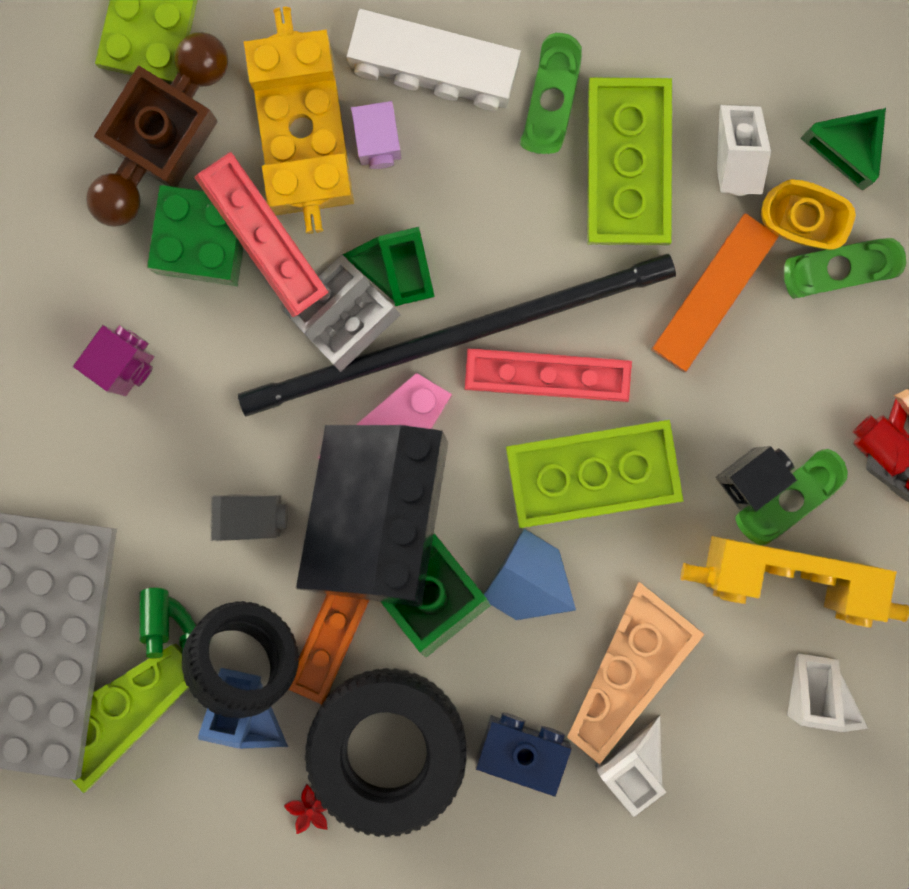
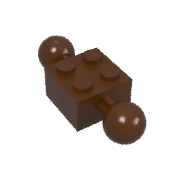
M204 32L192 33L178 44L175 52V65L178 74L171 85L138 65L93 136L105 148L124 159L116 173L99 176L88 188L86 195L87 207L90 214L99 223L110 227H119L135 218L141 204L137 186L145 173L166 186L177 187L218 121L211 110L192 98L199 87L216 84L227 71L228 54L226 48L215 36Z

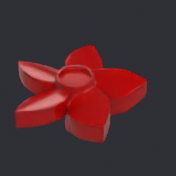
M306 783L301 793V801L292 800L284 804L285 809L290 814L298 816L295 822L296 834L306 831L310 823L319 829L327 830V819L321 813L327 809L322 807L320 801L315 800V793Z

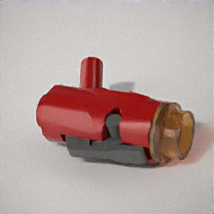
M895 399L889 419L884 415L877 419L869 415L854 429L853 433L857 438L854 440L853 445L868 458L866 470L887 485L891 491L903 500L909 502V435L904 429L907 413L897 399Z

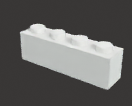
M359 8L347 53L349 68L355 69L354 73L360 77L377 80L378 76L394 79V84L404 89L418 90V86L434 90L436 96L446 100L456 101L459 96L474 100V105L481 109L497 111L498 107L507 109L519 65L521 50Z

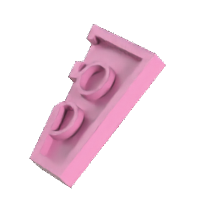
M416 373L356 425H404L432 429L452 394Z

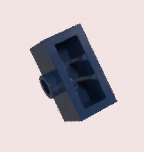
M502 713L500 718L491 715L475 760L476 770L556 797L572 750L569 741L563 740L565 734L546 726H541L540 731L525 727L526 721L512 714Z

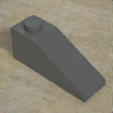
M231 494L212 496L211 541L277 538L280 536V529H287L288 506L287 504H281V495Z

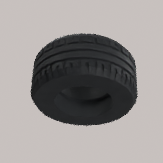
M389 668L373 669L370 672L368 670L362 674L355 675L351 679L349 678L333 690L313 719L305 747L307 777L309 782H311L312 791H315V797L321 802L322 807L327 809L328 814L332 817L334 816L339 823H344L345 827H351L358 833L360 831L364 832V835L373 834L376 837H380V835L385 837H391V835L401 836L403 833L407 835L414 830H420L422 826L426 827L432 820L434 821L439 818V814L445 812L458 793L464 778L467 758L464 726L459 712H457L455 705L450 701L448 695H445L442 689L438 688L433 682H429L427 678L421 677L414 672L412 674L407 670L402 671L393 668V670H389ZM376 713H394L411 720L420 729L425 739L427 755L421 772L414 780L399 787L383 788L366 782L353 770L348 759L349 737L354 728L368 716Z

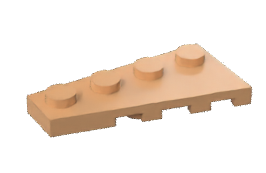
M638 582L567 738L600 765L705 634L642 583Z

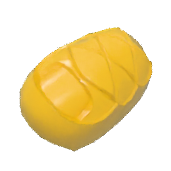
M789 179L775 186L767 193L762 202L760 215L763 224L772 233L785 240L804 246L835 250L846 243L854 224L856 212L849 200L827 188L804 180Z

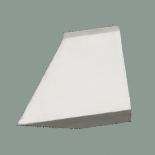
M798 653L795 661L787 716L801 726L839 732L868 729L840 673L839 660Z
M660 716L609 753L600 765L598 763L595 764L604 783L633 817L667 793L662 787Z

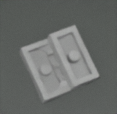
M343 255L336 259L319 276V279L329 293L295 317H292L286 308L283 310L340 372L401 315Z

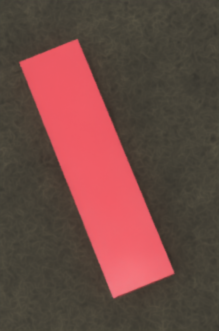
M229 152L194 177L292 317L299 315L329 293L232 152Z
M468 348L465 390L629 402L632 361Z

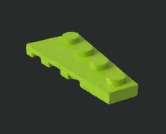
M172 644L165 648L161 658H149L129 670L126 674L93 692L81 777L76 780L70 779L83 793L87 792L189 689L182 672V649L177 644Z

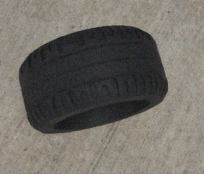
M236 601L214 608L196 625L188 636L183 648L182 672L184 673L186 685L189 686L190 693H192L194 698L198 699V702L204 708H209V711L217 715L221 714L223 717L247 718L266 711L289 690L296 676L299 653L296 639H294V634L290 632V627L287 626L286 622L282 621V618L276 612L273 613L270 608H266L263 605L259 606L258 603ZM223 631H240L256 639L266 651L270 663V676L267 685L256 690H243L223 681L214 670L210 660L209 644L212 636Z

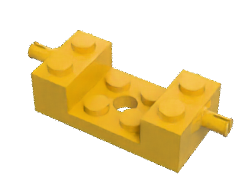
M280 7L273 10L277 34L269 38L244 41L249 82L255 94L265 163L262 166L266 199L267 204L275 215L303 212L305 232L307 234L314 233L313 217L315 231L319 233L324 231L320 209L354 204L331 42L327 29L304 33L294 31L290 7H283L285 21L283 24L282 12ZM298 118H307L313 123L312 132L305 138L294 137L290 132L291 124Z
M711 536L706 567L683 563L680 580L701 583L705 587L714 589L713 596L742 604L746 603L747 596L760 599L764 572L794 578L795 570L801 571L800 578L827 584L823 607L836 611L835 619L844 620L849 624L872 628L873 620L888 622V619L906 622L909 616V605L891 602L897 571Z

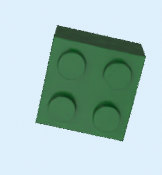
M160 185L147 268L157 275L238 287L244 247L206 193L199 190Z
M435 533L433 535L422 608L381 602L419 653L426 658L491 606L484 594Z

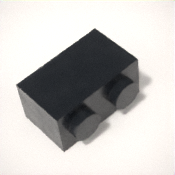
M772 446L754 447L715 477L739 510L754 512L758 511L797 481L791 473L795 467L790 458L780 448L774 450Z

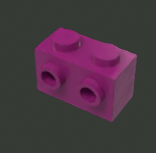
M102 325L72 367L105 391L127 396L134 385L141 386L153 370V366L150 363L155 356L145 350L149 343L130 329L127 330L119 325L114 330Z

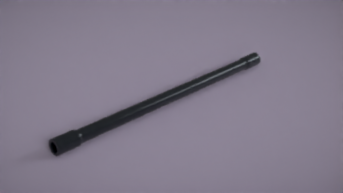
M669 253L634 264L631 268L358 356L341 372L334 365L282 382L269 383L238 393V400L245 417L278 407L284 402L633 288H643L676 277L675 266Z

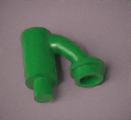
M146 588L139 593V640L141 643L146 644V657L152 659L163 656V644L169 641V617L178 624L184 635L179 637L182 653L188 636L196 627V623L186 608L179 601L170 597L169 592L163 588Z

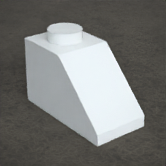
M720 105L717 173L721 193H731L737 196L762 194L771 155L762 107Z

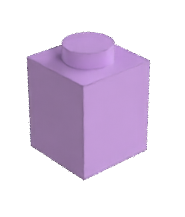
M388 101L351 107L361 165L369 164L370 169H383L393 166L394 160L402 159L393 102Z

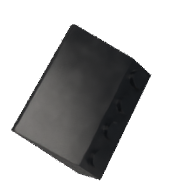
M325 425L297 578V590L422 608L448 449V441L443 430L404 425Z

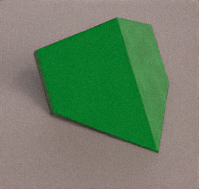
M886 108L816 122L800 139L863 191L872 185L880 174Z
M419 227L378 236L342 254L355 268L394 301L395 306L435 297Z

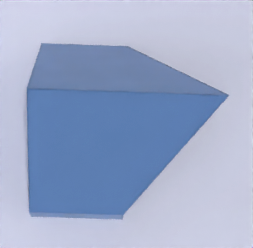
M523 529L486 589L484 596L492 606L515 620L576 611L560 551L526 529Z
M225 668L220 669L219 677L235 688L243 690L263 688L261 676ZM272 707L258 715L247 718L223 717L221 714L217 715L207 708L198 735V740L239 749L288 747Z

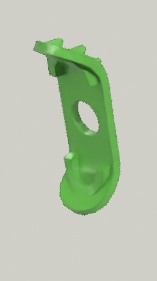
M556 32L548 35L542 43L540 62L527 121L520 141L522 148L536 154L559 152L564 143L582 60V47L578 40L569 34ZM558 89L563 93L564 103L558 110L548 111L541 106V96L545 91Z
M881 238L844 245L835 250H820L801 254L786 260L784 282L789 295L794 299L865 283L899 277L904 272L907 264L906 253L903 246L897 240ZM835 256L845 257L850 265L848 275L841 280H834L827 271L829 261Z
M821 449L792 473L797 481L784 491L796 490L801 493L804 503L799 510L795 512L784 510L779 504V497L783 493L781 492L756 512L741 510L735 519L739 529L748 539L759 545H766L777 539L834 495L847 480L848 470L841 456L830 449Z

